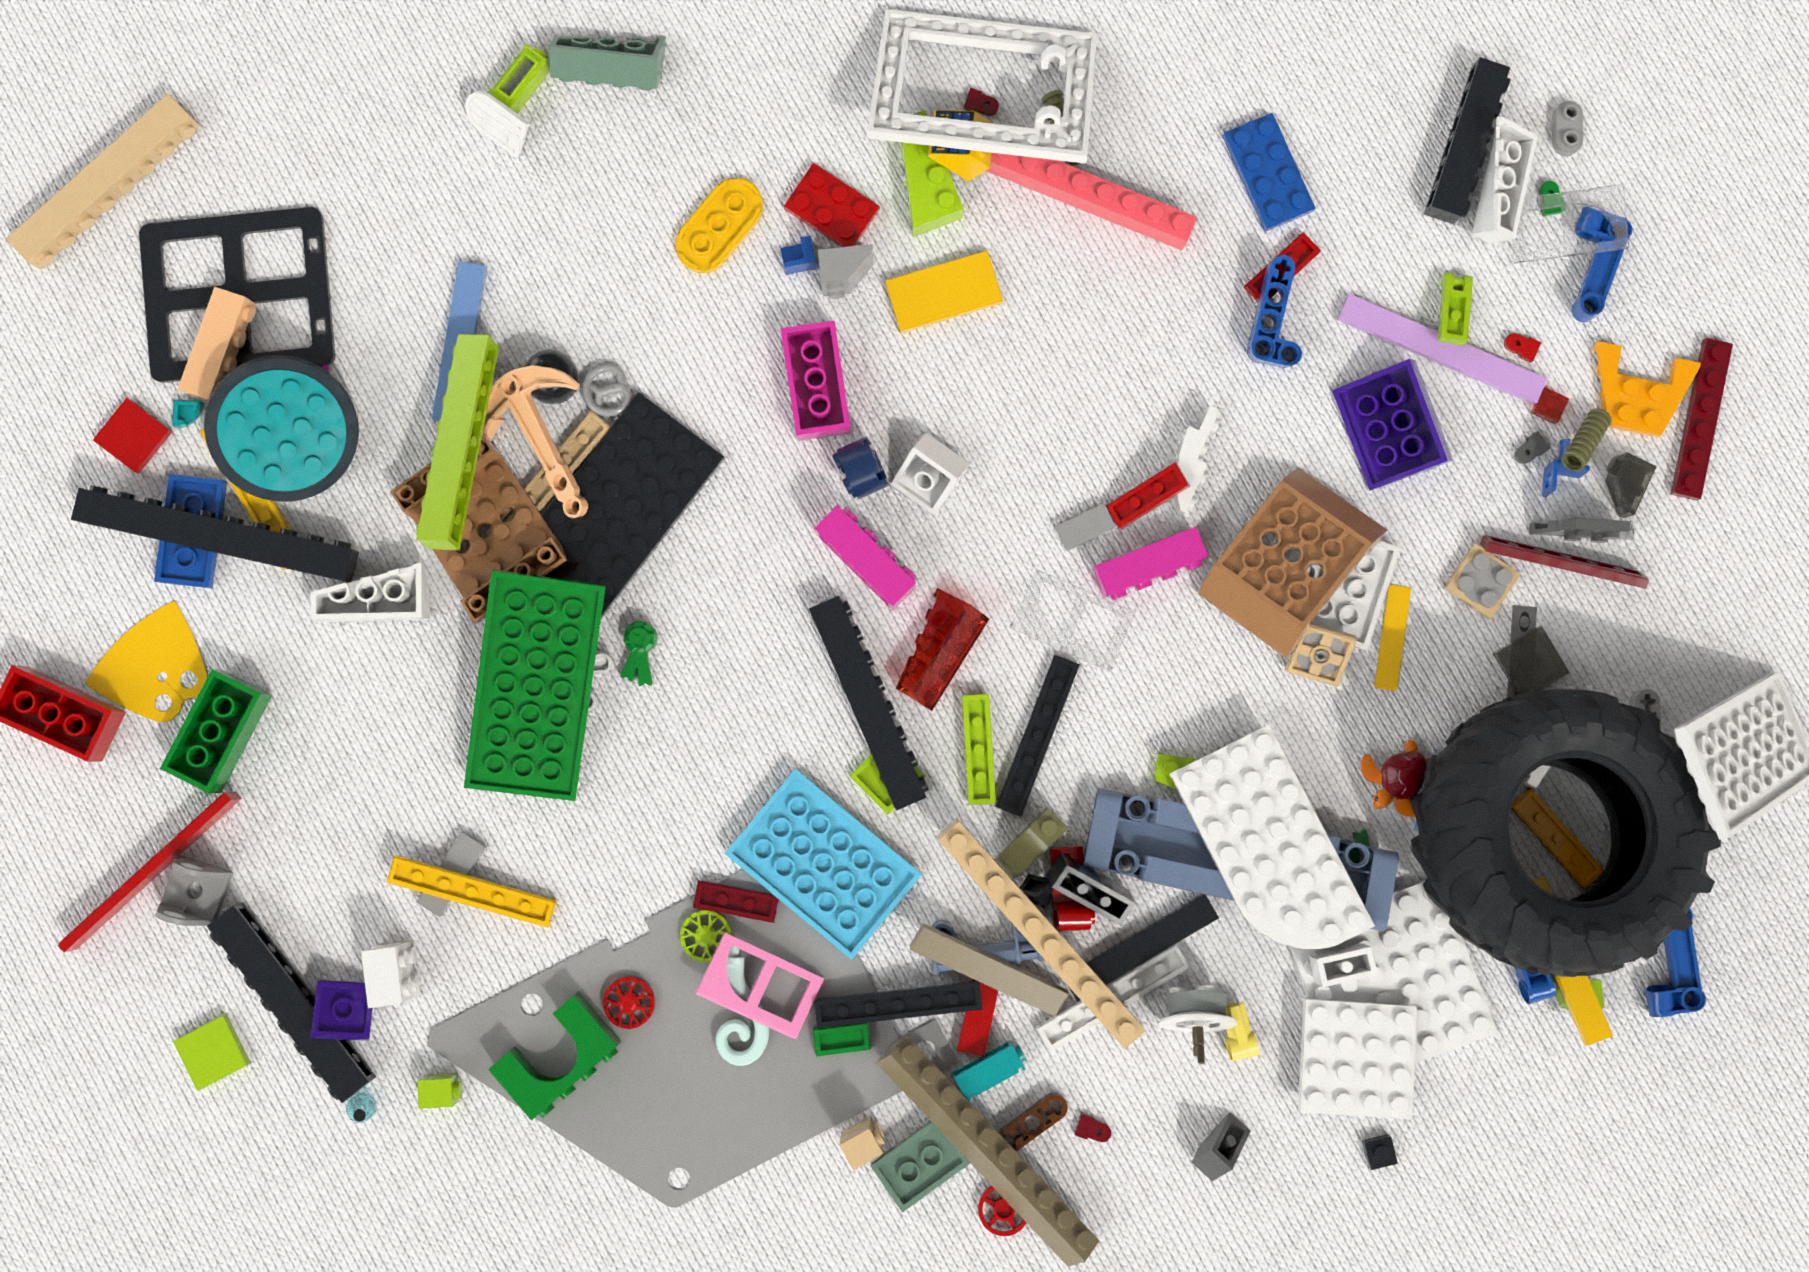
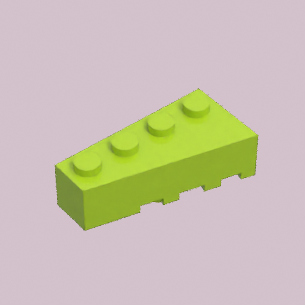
M923 110L914 115L927 116V113ZM901 142L913 237L963 219L964 208L950 172L946 167L928 157L929 145Z

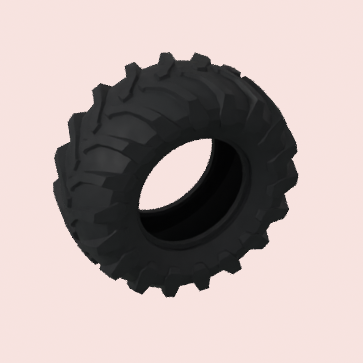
M1545 689L1526 692L1502 699L1500 702L1481 709L1480 713L1457 726L1445 741L1447 746L1438 755H1431L1426 763L1427 770L1423 793L1414 795L1411 805L1419 832L1418 836L1411 839V852L1428 877L1423 883L1427 896L1450 918L1449 925L1465 940L1484 950L1498 961L1526 971L1543 975L1554 974L1560 977L1591 976L1598 973L1605 974L1623 968L1624 963L1634 962L1640 957L1647 960L1658 954V947L1673 929L1685 932L1693 924L1688 915L1697 894L1710 893L1715 881L1707 874L1706 866L1709 851L1721 847V840H1719L1716 831L1708 823L1706 806L1698 796V787L1694 777L1688 772L1687 760L1683 750L1679 748L1675 738L1660 731V719L1649 711L1619 703L1617 697L1596 691ZM1542 765L1563 769L1584 781L1600 799L1610 823L1611 849L1605 869L1598 880L1587 891L1571 900L1557 897L1537 885L1519 864L1510 841L1509 812L1513 798L1522 782Z

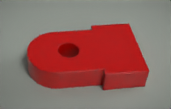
M1512 333L1505 338L1504 347L1506 350L1519 355V358L1532 363L1542 342L1531 337L1526 338L1517 333Z

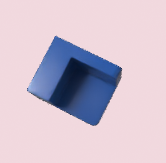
M811 235L800 237L801 244L781 248L786 275L817 269Z

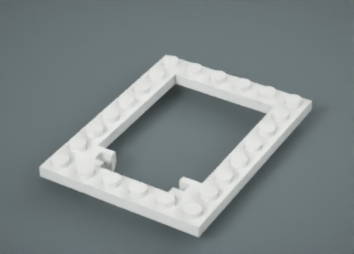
M886 9L867 138L1086 163L1097 33ZM917 40L1041 55V69L1047 70L1049 62L1059 63L1058 71L1066 72L1063 116L1061 117V112L1057 107L1044 106L1036 113L1035 128L898 113L908 41ZM1046 118H1052L1054 120V124H1046L1043 122Z

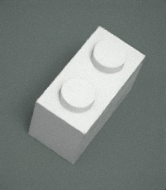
M1363 943L1309 955L1314 981L1322 987L1378 975L1372 948Z

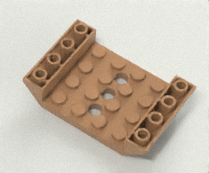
M484 433L482 434L462 541L469 540L470 548L463 554L459 553V550L432 549L462 595L463 599L460 602L475 624L486 617L492 569L545 576L567 561L560 541L505 458ZM432 462L390 491L403 513L411 517L416 525L420 522L422 513L421 502L426 493L427 473L431 469ZM507 509H514V518L510 522H504L503 513ZM490 524L492 526L491 535L482 538V527Z
M1297 468L1281 480L1216 561L1198 591V595L1280 655L1287 658L1303 638V633L1366 553L1374 549L1388 529ZM1268 533L1275 534L1278 537V542L1273 546H1267L1262 541L1264 535ZM1295 549L1299 551L1301 557L1296 562H1289L1284 556L1286 551ZM1312 565H1318L1323 569L1324 573L1319 578H1312L1308 575L1307 569Z

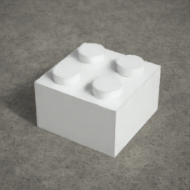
M411 941L378 945L361 952L368 1008L402 1004L417 996V991L420 989V981L418 975L414 973L413 964L416 963V951L414 947H411Z

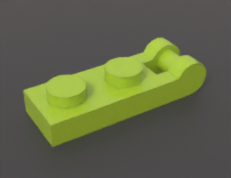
M1444 272L1441 280L1442 296L1438 342L1461 346L1468 342L1473 286L1472 276L1463 275L1462 277L1454 276V273Z

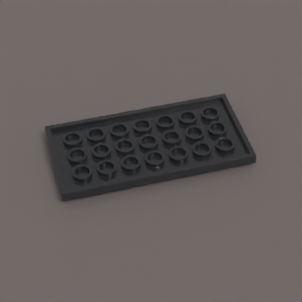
M638 392L574 474V478L580 488L579 495L584 497L588 503L586 514L577 518L568 517L564 513L563 502L557 498L543 514L544 519L560 541L567 561L545 575V577L606 585L602 619L718 469L725 457ZM577 502L576 507L579 510V503Z

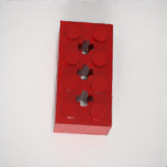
M11 665L0 688L1 723L87 762L103 761L126 714V711L30 667Z

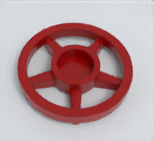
M989 1186L981 1195L978 1204V1214L983 1226L989 1232L998 1236H1011L1018 1233L1027 1223L1022 1220L1015 1227L1012 1218L1016 1211L1003 1197L997 1200L987 1198L995 1190L992 1186ZM984 1201L993 1207L994 1212L988 1223L983 1216ZM997 1220L1008 1221L1012 1229L1001 1231L991 1226Z

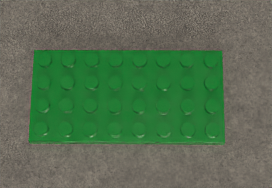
M492 569L464 788L576 801L606 585Z

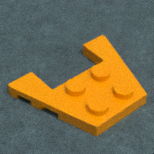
M1601 341L1594 343V354L1597 353L1598 366H1596L1597 376L1600 377L1602 392H1600L1601 406L1612 418L1609 427L1652 437L1661 436L1697 374L1701 363L1680 358L1674 359L1672 361L1669 382L1665 384L1618 374L1617 370L1622 346Z

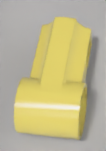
M1243 1002L1227 1004L1226 1016L1237 1020V1026L1225 1030L1227 1035L1225 1043L1230 1060L1236 1061L1259 1055L1257 1039L1254 1032L1251 1031L1245 1004Z

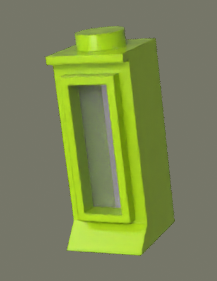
M524 44L523 50L495 86L487 91V93L518 114L550 73V65L547 61L548 56L538 47L532 49L527 44Z

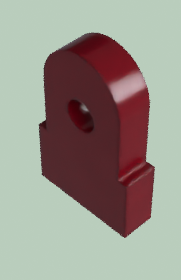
M970 88L963 110L993 116L998 112L999 103L995 98L982 94V91Z
M1081 1113L1074 1135L1086 1140L1090 1138L1098 1142H1107L1111 1137V1129L1107 1124L1094 1120V1117ZM1097 1129H1101L1100 1134L1096 1133Z

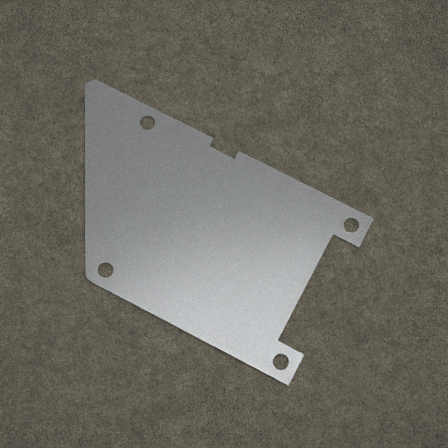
M745 870L718 882L719 884L771 893ZM695 895L646 919L645 922L650 931L647 935L615 951L609 940L606 939L430 1029L427 1045L518 1106L488 1069L516 1046L533 1068L543 1075L557 1077L570 1072L577 1058L576 1044L571 1035L552 1013L579 991L620 1039L621 1042L616 1047L619 1052L607 1063L603 1059L594 1066L597 1071L585 1082L582 1078L575 1082L573 1085L576 1089L564 1100L559 1096L552 1102L555 1108L544 1118H541L539 1115L535 1118L666 1206L672 1208L679 1207L902 1092L898 1085L876 1062L893 1043L903 1037L908 1036L916 1046L922 1041L932 1042L936 1047V1056L931 1062L940 1071L958 1063L936 1019L900 1038L891 1020L868 1022L871 1050L816 1057L813 1027H817L815 1004L813 1002L796 1039L769 1028L767 1046L757 1060L744 1066L730 1064L721 1057L716 1048V1034L720 1026L726 1021L739 1019L749 1026L750 1038L746 1042H743L735 1031L728 1035V1044L736 1051L746 1050L752 1045L755 1027L753 1020L695 994L710 963L700 962L691 958L684 951L680 942V931L684 921L691 914L703 910L693 908ZM779 900L774 923L720 913L729 922L732 936L823 977L824 980L815 999L876 992L858 954L852 960L782 901ZM708 914L700 915L701 925L709 924ZM717 919L712 926L718 931L724 924L720 919ZM690 921L686 928L696 932L698 926ZM717 934L716 941L720 942L723 935ZM694 936L685 938L687 946L696 943ZM714 944L708 947L712 956L717 949ZM698 945L694 954L702 957L705 948ZM740 949L739 955L745 957V981L752 990L765 960ZM776 966L762 995L760 1004L763 1009L791 1021L809 981ZM625 976H634L644 980L652 988L655 996V1008L652 1016L642 1026L634 1029L617 1027L609 1021L603 1009V997L607 988L615 980ZM627 981L619 983L622 993L629 991ZM637 983L633 991L640 995L644 987ZM611 991L608 999L618 1002L620 996ZM527 994H536L542 1000V1010L536 1015H527L521 1008V1001ZM650 997L641 998L640 1006H650ZM618 1006L609 1009L613 1016L621 1012ZM639 1009L634 1013L639 1021L646 1017ZM623 1013L621 1022L630 1024V1014ZM675 1168H683L689 1173L690 1182L684 1189H674L668 1182L669 1173Z

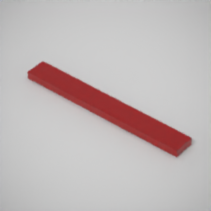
M223 792L63 938L57 946L64 953L77 950L166 869L178 855H181L241 800L236 792Z

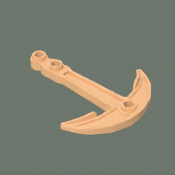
M531 365L511 370L500 377L491 388L483 433L492 441L495 433L504 422V419L500 416L510 408L542 464L545 476L559 501L563 502L564 513L570 518L582 517L588 510V503L584 497L579 495L580 488L568 465L563 462L531 396V392L538 388L566 387L578 390L580 384L571 376L556 368ZM565 478H566V481H567V486H565V484H564V479H565ZM577 502L579 503V510L576 507Z

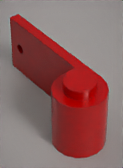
M1083 846L1050 848V867L1061 852L1082 864L1084 863ZM1055 889L1052 890L1053 926L1059 932L1090 930L1091 924H1095V911Z

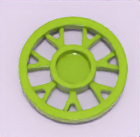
M699 910L691 914L684 921L680 931V942L684 951L694 960L710 962L713 956L708 947L713 944L716 947L718 946L719 942L716 941L717 934L723 935L724 932L722 930L725 927L726 933L732 935L730 924L718 912ZM708 914L709 924L701 925L700 915ZM717 919H720L724 926L716 931L712 924ZM690 921L698 926L696 932L686 928ZM694 936L696 943L687 946L685 938ZM698 945L705 948L702 957L694 954Z

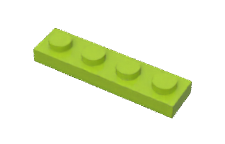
M962 695L968 805L996 804L990 695Z

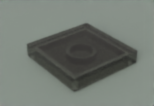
M1542 626L1536 627L1493 653L1517 695L1542 690L1570 673Z

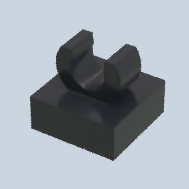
M1029 874L1020 885V889L1034 904L1041 905L1042 909L1046 908L1050 902L1049 894L1053 890L1048 878Z

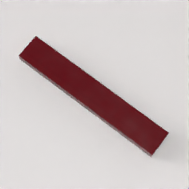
M1483 535L1480 545L1486 552L1644 589L1647 588L1649 579L1641 571L1488 535Z

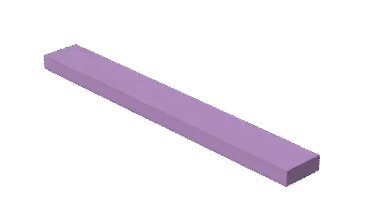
M1350 293L1347 295L1337 318L1340 322L1531 404L1538 403L1548 379L1471 345L1465 344L1461 346L1438 342V331Z

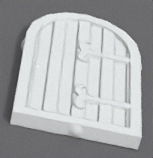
M476 91L470 94L466 100L465 109L472 125L512 156L518 158L530 123L485 91Z

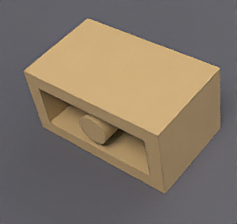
M871 1117L841 1133L840 1147L852 1170L883 1154L885 1134L879 1122L873 1123Z

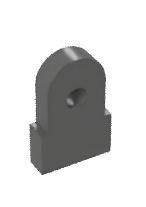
M1536 431L1526 439L1523 445L1516 449L1514 458L1518 463L1526 464L1535 457L1543 455L1551 447L1541 434Z

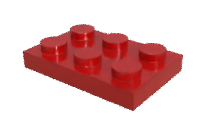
M815 163L810 166L783 206L784 210L841 247L856 246L880 210L879 205Z

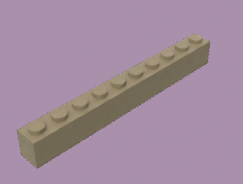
M908 1036L893 1043L876 1062L882 1070L1068 1267L1085 1262L1100 1240Z

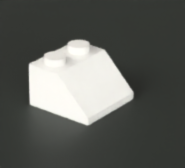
M925 433L910 451L891 485L935 515L956 487L970 463L934 437Z

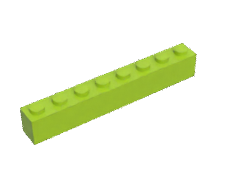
M458 334L456 345L453 347L452 366L447 376V391L443 396L442 415L437 424V440L432 448L433 459L431 469L427 473L426 493L421 502V518L416 526V539L428 549L460 550L500 348L489 335Z

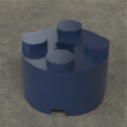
M867 436L837 449V453L832 455L837 468L841 469L847 477L843 479L848 493L852 494L853 498L857 497L858 499L889 486V483L885 480L887 477L876 451L871 450L870 445L872 443Z

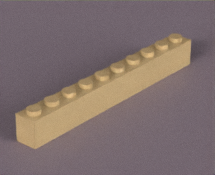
M957 817L936 835L944 848L1124 1049L1146 1031L1137 1018Z

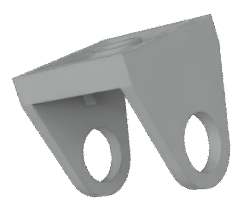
M178 855L174 861L172 873L155 917L176 925L208 926L219 915L234 872L184 855ZM195 882L202 887V894L199 898L193 897L190 892V888Z

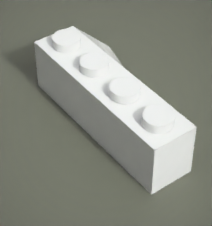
M1498 116L1496 119L1495 133L1472 235L1489 243L1516 238L1538 138L1534 133L1503 116Z
M420 562L409 567L390 570L387 573L368 576L357 581L312 591L310 620L319 622L430 620V590L424 565Z

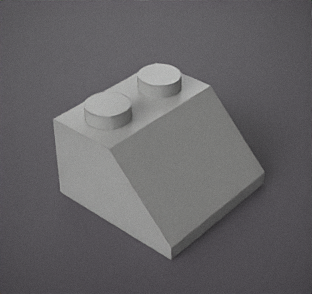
M872 244L818 250L823 296H829L830 299H840L845 297V294H850L874 265Z

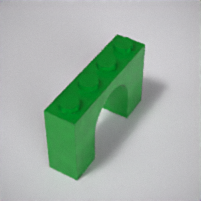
M579 991L552 1013L571 1035L576 1044L577 1058L570 1072L557 1077L543 1075L533 1068L516 1046L488 1069L531 1121L538 1115L544 1118L555 1108L552 1102L559 1096L564 1100L576 1089L573 1085L580 1078L585 1082L597 1071L594 1066L603 1059L607 1063L619 1052L616 1047L620 1044V1039Z

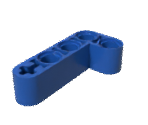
M1286 255L1276 257L1266 268L1247 346V354L1252 361L1279 368L1292 367L1302 358V350L1297 343L1279 339L1295 272L1294 261ZM1282 264V269L1286 270V272L1280 275L1278 282H1273L1278 278L1279 270L1275 269V267ZM1269 290H1276L1279 293L1280 300L1278 303L1269 300ZM1263 316L1272 318L1274 322L1272 329H1266L1262 326ZM1257 342H1262L1266 345L1267 353L1265 356H1260L1256 353L1255 345ZM1284 348L1292 351L1293 360L1291 362H1286L1282 358L1281 354Z

